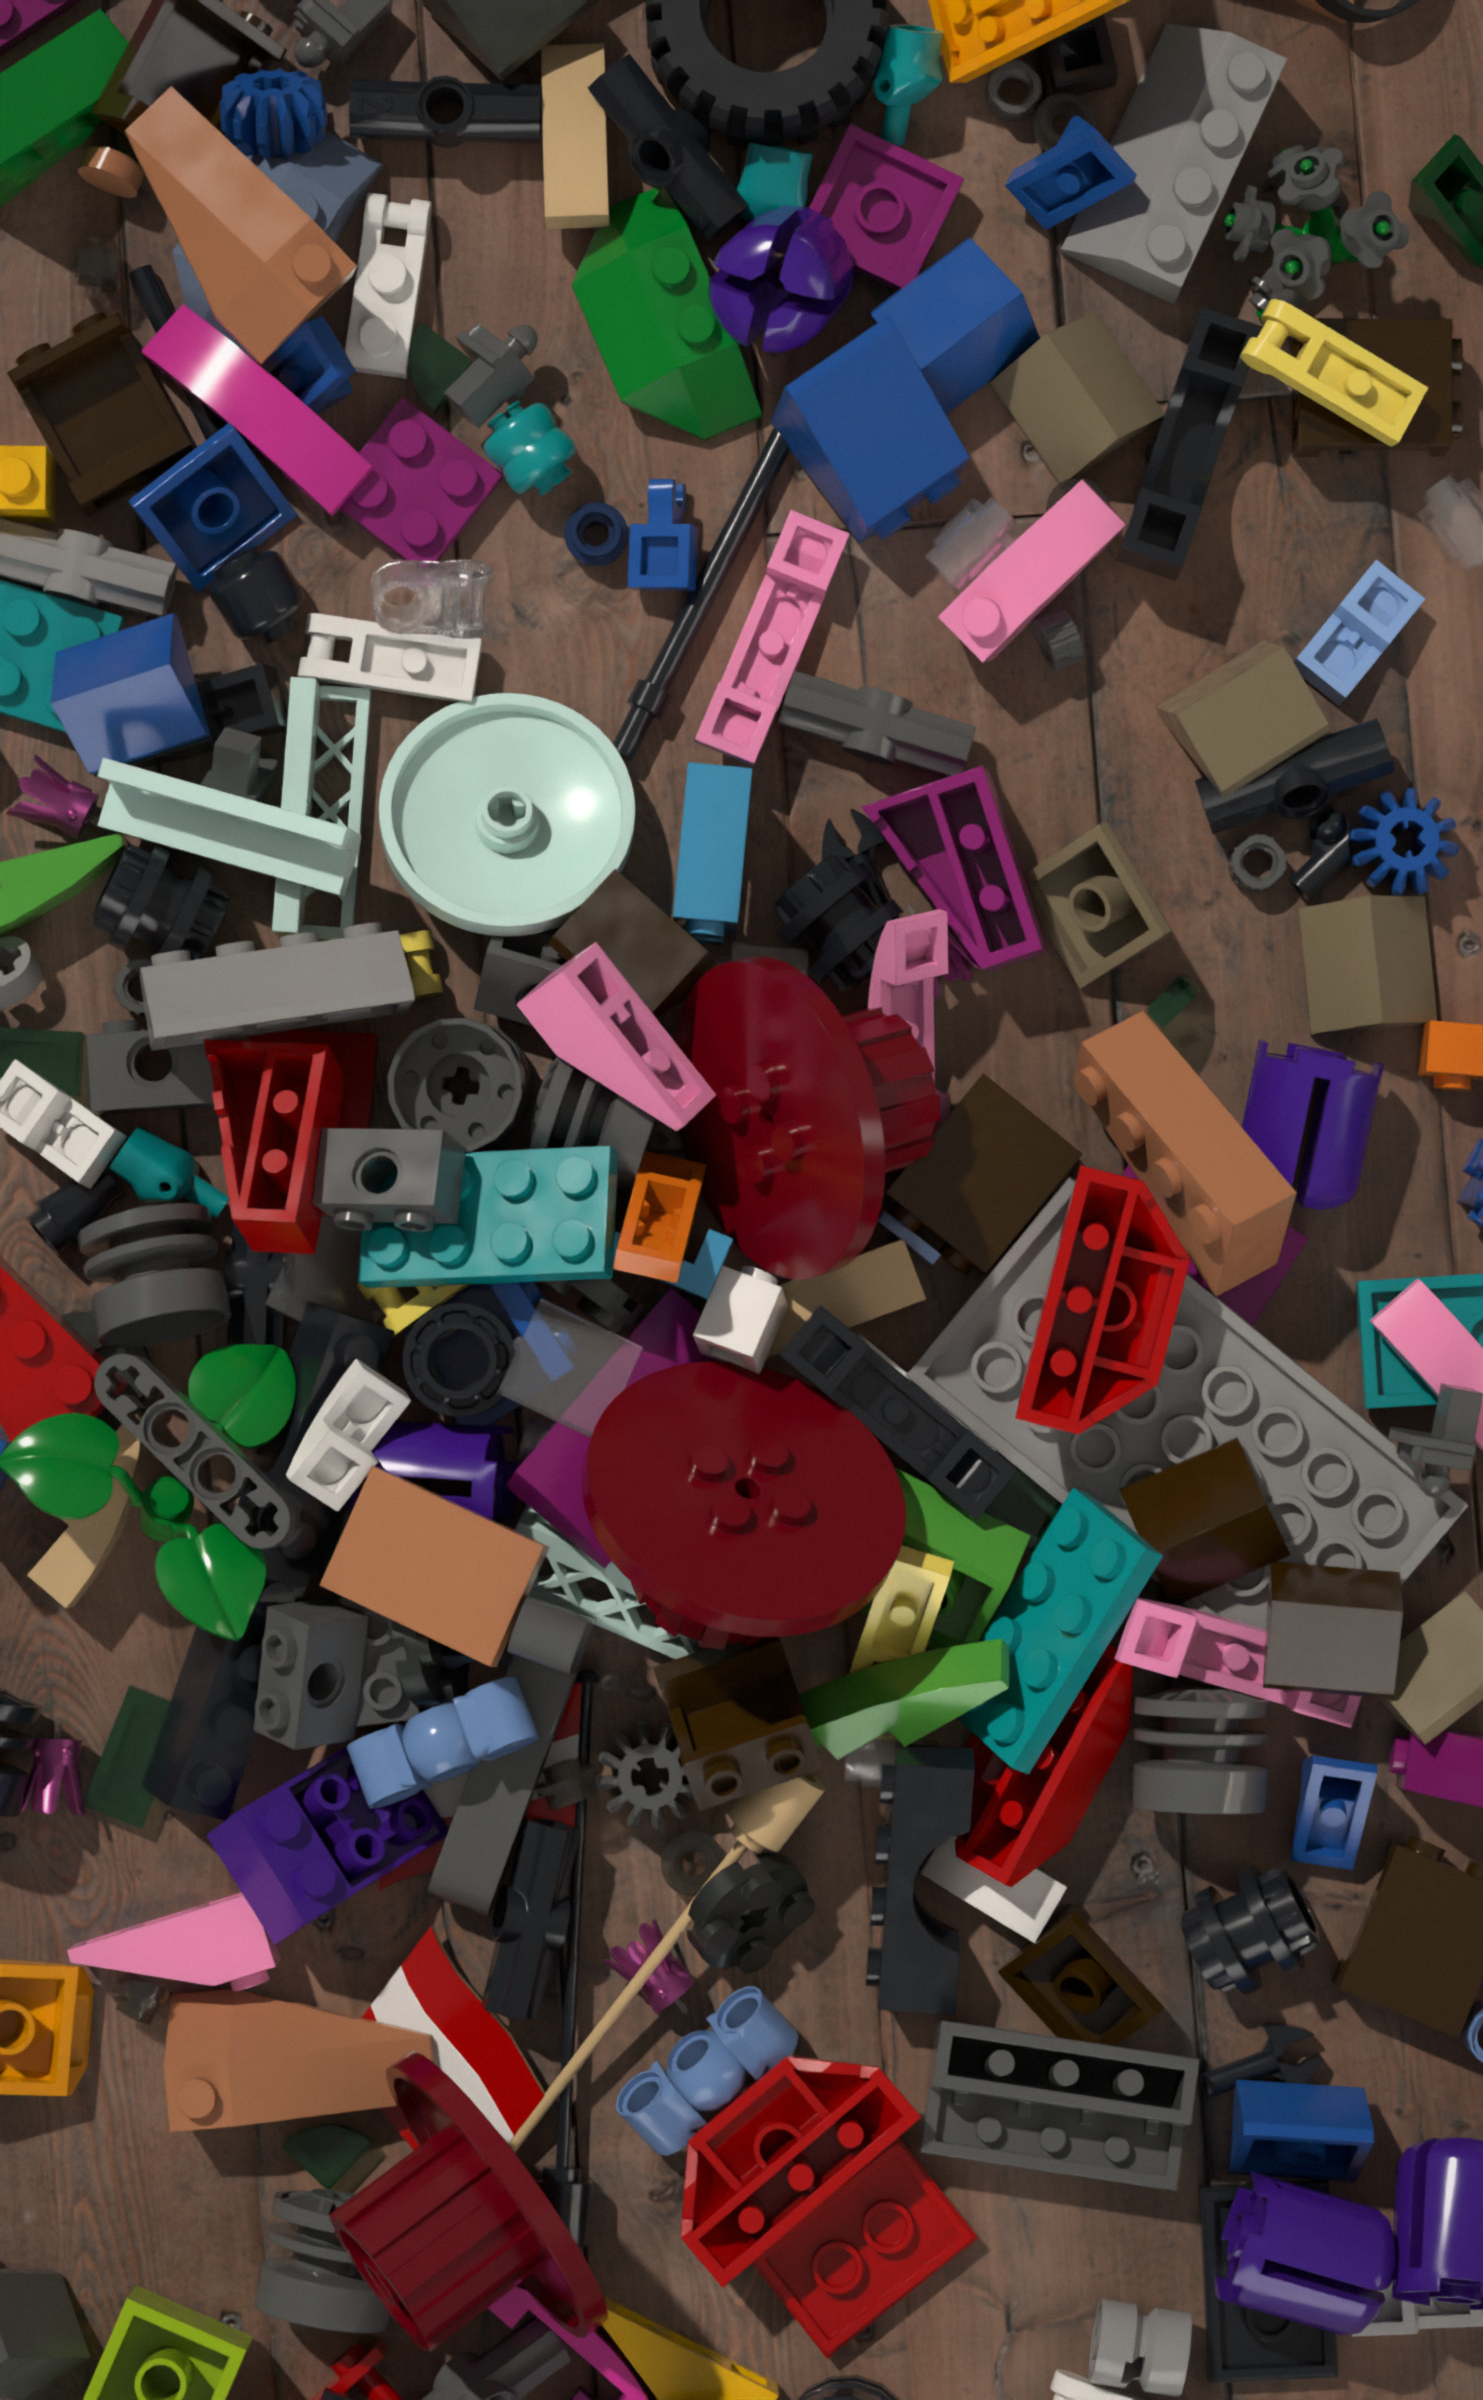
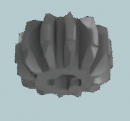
M640 1720L637 1722V1734L640 1743L634 1745L628 1735L622 1730H618L613 1735L615 1743L625 1753L624 1757L610 1751H601L599 1755V1762L619 1770L618 1774L598 1777L596 1780L597 1788L606 1790L620 1787L621 1792L608 1801L606 1808L610 1813H614L627 1801L632 1803L633 1807L627 1819V1825L630 1827H637L643 1809H651V1823L655 1830L664 1828L665 1818L661 1807L668 1805L674 1816L680 1820L688 1816L685 1805L676 1796L678 1792L690 1798H694L689 1782L682 1780L686 1774L680 1760L682 1756L679 1746L677 1745L672 1749L667 1745L674 1731L672 1723L665 1722L663 1724L659 1741H650L648 1721ZM654 1758L657 1768L668 1769L669 1780L660 1779L659 1786L662 1789L651 1792L647 1791L645 1782H634L632 1770L633 1768L638 1771L641 1770L642 1764L640 1760Z

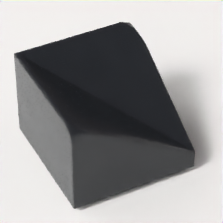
M1104 14L1044 44L1052 90L1056 100L1116 86L1118 70Z

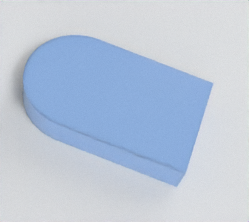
M882 1210L877 1223L898 1240L904 1239L906 1246L932 1266L941 1254L888 1212Z

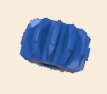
M282 67L275 71H265L259 68L257 73L254 74L241 73L235 76L234 81H230L222 86V100L220 101L221 130L224 132L225 137L245 156L258 154L262 155L266 160L271 156H282L288 159L290 154L295 152L306 154L312 150L313 146H316L325 139L327 110L326 98L322 93L321 82L308 77L305 72H285Z
M1408 788L1404 792L1401 808L1390 791L1382 792L1378 796L1381 813L1367 805L1363 806L1358 812L1361 821L1370 829H1353L1350 832L1349 839L1354 844L1368 846V850L1355 855L1351 862L1355 868L1363 867L1370 862L1374 864L1377 869L1368 876L1366 884L1371 888L1376 887L1387 875L1391 877L1389 885L1390 896H1401L1403 894L1407 878L1412 889L1418 895H1421L1429 890V881L1426 873L1433 878L1443 880L1450 872L1446 864L1437 856L1453 857L1458 853V844L1452 841L1440 840L1441 835L1447 834L1456 827L1455 820L1453 818H1445L1438 823L1434 822L1431 816L1439 810L1441 801L1436 797L1427 802L1422 810L1417 809L1418 793L1414 788ZM1392 829H1395L1396 835L1401 834L1405 829L1413 833L1415 837L1411 842V847L1417 852L1415 857L1412 856L1410 850L1402 857L1392 850L1397 841L1390 833Z

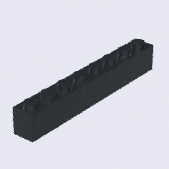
M309 1300L307 1301L288 1356L293 1365L296 1380V1393L292 1412L284 1429L269 1443L258 1447L253 1459V1463L279 1489L297 1498L303 1507L300 1513V1523L303 1530L297 1540L288 1546L261 1549L266 1561L264 1588L251 1614L246 1631L239 1641L216 1636L198 1626L195 1628L141 1786L170 1807L224 1821L229 1817L257 1732L253 1731L255 1702L258 1692L267 1606L303 1600L334 1510L289 1481L286 1473L315 1416L354 1360L357 1358L380 1374L394 1331L365 1318ZM252 1480L245 1493L240 1497L238 1504H245L249 1498L247 1494L257 1489V1485ZM275 1505L269 1508H260L257 1522L261 1531H271L275 1534L279 1527L273 1520L275 1514L279 1511Z

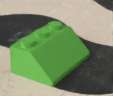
M895 1468L902 1486L906 1509V1525L902 1546L954 1561L951 1577L927 1646L937 1649L976 1643L1010 1587L1031 1535L985 1512L976 1520L939 1489ZM872 1600L860 1609L859 1612L868 1615Z

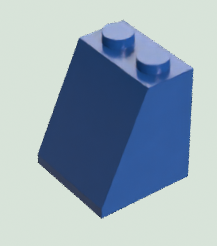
M889 316L785 386L770 422L783 436L791 452L859 544L875 533L881 540H885L896 533L912 519L908 510L925 498L932 505H935L949 496L963 483L958 475L961 474L970 458Z

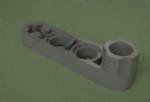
M122 1353L113 1355L102 1362L96 1372L94 1381L96 1395L101 1403L242 1542L253 1548L270 1549L288 1546L297 1540L303 1530L300 1523V1513L303 1507L297 1498L279 1489L150 1361L142 1356ZM118 1369L124 1372H132L137 1369L140 1375L134 1383L147 1398H156L159 1390L164 1394L163 1399L157 1401L146 1410L141 1421L135 1415L146 1407L132 1395H121L117 1398L114 1393L120 1384L117 1378L114 1377ZM175 1409L186 1416L190 1429L185 1442L178 1447L171 1448L160 1441L157 1436L156 1426L162 1414L168 1410ZM215 1455H224L229 1458L234 1464L236 1471L235 1481L232 1486L221 1493L213 1492L207 1488L202 1477L203 1466L208 1459ZM252 1480L257 1485V1489L247 1494L249 1498L246 1503L237 1504L232 1512L228 1509L227 1504L242 1496ZM275 1505L279 1510L273 1518L275 1524L279 1527L275 1534L271 1531L260 1530L257 1522L260 1508H269Z

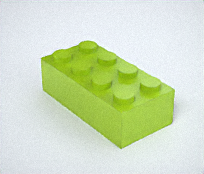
M136 2285L124 2303L83 2400H227L254 2336Z

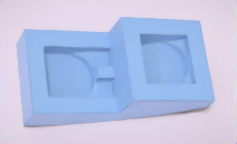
M1375 560L1295 659L1296 667L1304 679L1340 706L1425 601V598L1378 560Z

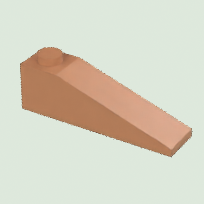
M172 86L125 130V134L158 202L162 205L179 240V245L206 295V300L215 319L262 365L353 276L357 265L307 213Z
M232 1988L173 1993L170 1998L164 2058L169 2131L181 2132L237 2127L397 2106L388 2086L386 2070L410 2051L422 2054L435 2064L432 2034L366 2018L348 2017L315 2009V2006L304 2003H291L258 1995V1992L246 1989L233 1992Z

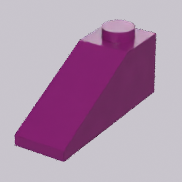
M1404 1727L1403 1736L1394 1735L1392 1738L1388 1772L1397 1774L1396 1786L1404 1790L1483 1808V1734L1446 1728L1425 1745Z

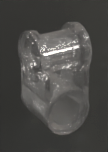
M465 559L443 562L389 560L378 566L372 574L369 584L374 618L383 629L399 635H443L459 639L484 637L490 631V620L484 616L486 585L492 583L494 570L485 563ZM398 587L408 588L416 593L411 602L402 606L390 605L383 600L387 592ZM465 592L464 606H461L462 593Z

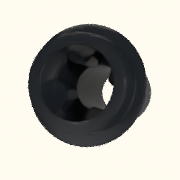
M104 1169L91 1189L74 1181L34 1202L37 1209L29 1214L26 1219L43 1242L57 1256H60L69 1248L76 1251L79 1248L77 1236L80 1230L100 1220L113 1203L123 1196L124 1193Z

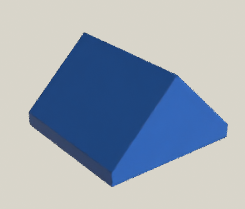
M971 238L964 240L867 314L874 325L889 316L945 414L949 413L1003 372L1040 339L1023 293Z
M230 422L128 501L139 519L172 561L176 563L197 592H200L216 579L213 571L217 567L254 545L258 547L297 516L295 510Z
M172 613L56 652L51 705L89 774L99 773L103 758L128 764L210 737L182 630L176 614Z
M1236 2080L1228 2156V2174L1251 2175L1250 2172L1252 2171L1270 2177L1356 2182L1374 2144V2128L1365 2088Z

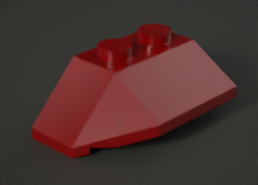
M1080 1165L1063 1221L1036 1325L1015 1419L1079 1435L1098 1421L1158 1385L1190 1257L1144 1181Z
M1108 1645L1029 1774L1012 1769L972 1732L964 1747L973 1748L975 1775L970 1832L958 1835L957 1839L954 1840L957 1858L1012 1888L1071 1842L1130 1730L1133 1665L1117 1661L1115 1659L1116 1648Z
M786 2055L688 2139L680 2238L723 2288L921 2118V2115L879 2066Z

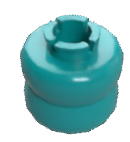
M517 400L506 408L505 413L501 411L488 422V428H491L494 433L484 443V453L492 463L502 469L509 487L514 492L524 494L536 487L540 492L539 495L543 496L554 489L553 485H559L573 473L566 466V463L575 455L576 445L569 435L557 428L555 418L546 405L537 402L523 409L520 401Z

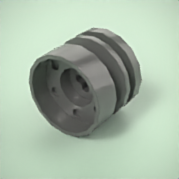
M467 1018L437 1019L413 1031L396 1050L387 1076L389 1104L400 1127L403 1129L444 1130L464 1146L466 1152L484 1151L506 1140L524 1120L532 1098L531 1069L520 1046L500 1028ZM463 1068H468L469 1078L479 1082L480 1089L478 1094L467 1095L463 1105L459 1103L458 1092L449 1090L448 1083L450 1078L461 1077Z
M557 1056L546 1072L530 1120L532 1124L531 1144L529 1149L551 1148L555 1139L565 1142L563 1148L611 1145L619 1153L617 1191L631 1195L644 1151H649L659 1120Z
M174 1203L142 1206L97 1220L80 1230L77 1236L80 1252L86 1257H91L83 1267L85 1277L92 1282L112 1284L94 1294L90 1300L97 1340L100 1344L108 1347L125 1348L168 1343L210 1331L229 1320L232 1313L224 1275L214 1269L195 1268L214 1258L219 1251L217 1241L213 1237L206 1235L210 1233L214 1225L211 1210L205 1205Z
M1171 1687L1170 1690L1152 1695L1134 1696L1135 1714L1162 1716L1163 1721L1162 1727L1133 1729V1739L1146 1744L1162 1746V1759L1147 1760L1133 1764L1132 1807L1149 1811L1193 1814H1251L1267 1812L1268 1769L1258 1764L1239 1761V1749L1269 1743L1268 1732L1240 1729V1719L1269 1717L1270 1701L1253 1698L1227 1688Z
M330 2189L276 2192L271 2212L289 2222L270 2224L266 2238L274 2244L292 2251L293 2256L274 2257L263 2260L254 2300V2306L258 2310L281 2320L326 2330L351 2333H376L386 2330L389 2313L356 2270V2266L341 2246L334 2233L335 2229L329 2221V2214L356 2194Z

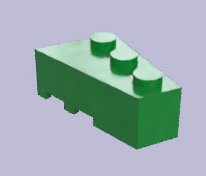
M101 8L0 73V208L70 151L81 145L91 134L106 123L93 114L92 111L129 42Z

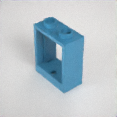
M688 762L673 920L701 944L721 945L724 942V934L737 936L753 768Z

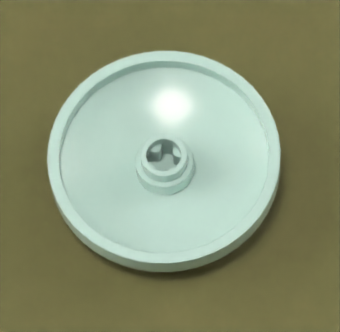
M517 693L487 694L473 697L472 702H456L432 714L420 723L397 748L389 762L380 790V835L387 861L395 877L406 892L425 910L455 927L489 936H525L562 926L614 869L620 873L622 872L630 854L634 837L635 797L628 770L619 752L606 735L587 718L573 709L542 697Z

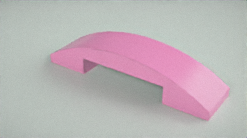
M790 510L767 565L765 577L721 682L718 683L696 735L695 743L754 766L811 634L848 541L849 533Z
M941 909L886 922L875 953L868 997V1008L882 1007L883 1014L888 1016L898 1014L912 1027V1035L921 1048H926L934 1070L933 977L948 974L947 912ZM933 1071L932 1077L935 1087V1071ZM935 1089L937 1095H940V1120L935 1122L933 1134L950 1114V1095L938 1089Z
M1416 1279L1369 1320L1406 1366L1420 1376L1437 1398L1441 1383L1472 1388L1483 1393L1482 1346L1421 1280ZM1483 1397L1474 1440L1482 1452Z
M1139 1597L1136 1599L1131 1608L1115 1655V1659L1122 1663L1175 1678L1178 1675L1280 1703L1286 1705L1294 1712L1349 1728L1352 1727L1362 1696L1263 1688L1266 1629L1207 1612Z

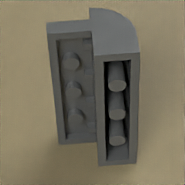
M940 2021L935 2034L926 2087L928 2091L919 2153L1177 2191L1185 2126L1192 2123L1200 2059L973 2024Z

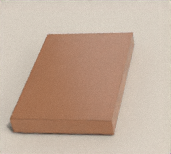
M372 1466L320 1586L487 1666L497 1667L521 1608L531 1591L550 1547L385 1469Z

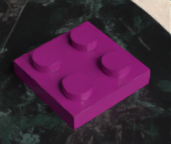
M850 124L809 208L830 218L834 222L832 224L833 227L844 238L850 257L854 259L855 272L898 291L920 274L963 186L964 178Z
M402 397L359 452L373 466L374 470L338 510L427 578L500 485L504 476L494 466Z

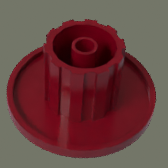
M753 956L718 965L706 972L696 982L683 1005L674 1041L716 1093V1096L679 1130L687 1159L707 1164L701 1193L714 1217L726 1234L733 1239L734 1244L753 1262L768 1272L788 1279L805 1280L834 1272L847 1266L865 1248L878 1221L883 1200L885 1173L914 1165L915 1159L928 1155L936 1141L933 1137L935 1122L940 1120V1095H937L935 1092L932 1072L935 1070L926 1048L919 1046L911 1033L912 1027L898 1014L885 1015L883 1014L882 1007L841 1015L826 994L800 970L772 957Z
M708 1361L676 1365L647 1375L624 1389L604 1410L595 1426L584 1456L582 1496L589 1523L598 1542L621 1573L631 1581L639 1604L645 1603L656 1616L655 1623L674 1637L681 1634L699 1641V1647L724 1650L726 1644L744 1642L746 1646H749L766 1637L793 1636L815 1632L851 1617L868 1604L885 1584L899 1555L904 1539L906 1509L902 1486L889 1456L876 1437L847 1408L839 1406L824 1392L795 1377L775 1370L762 1368L758 1374L731 1362Z
M416 2051L408 2052L388 2067L386 2079L392 2097L419 2147L329 2214V2221L335 2229L334 2233L341 2246L356 2266V2270L399 2327L423 2351L427 2349L428 2352H431L518 2284L530 2293L535 2302L554 2321L576 2337L585 2338L608 2319L607 2305L599 2284L584 2255L539 2185L485 2115L447 2074L431 2060Z

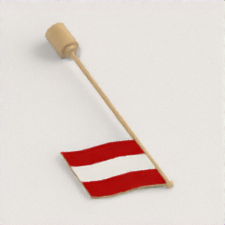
M810 1773L737 1798L727 1811V1814L734 1822L730 1832L738 1841L706 1883L722 1869L739 1861L748 1848L759 1854L765 1847L778 1852L826 1790L821 1780L814 1773ZM693 1900L546 2092L512 2034L493 2012L486 2011L481 2006L482 1999L457 1971L439 1940L434 1924L430 1926L361 2018L432 2034L435 2065L461 2088L495 2127L514 2153H516L693 1920L688 1915ZM397 2106L378 2108L413 2150L417 2149L419 2146Z

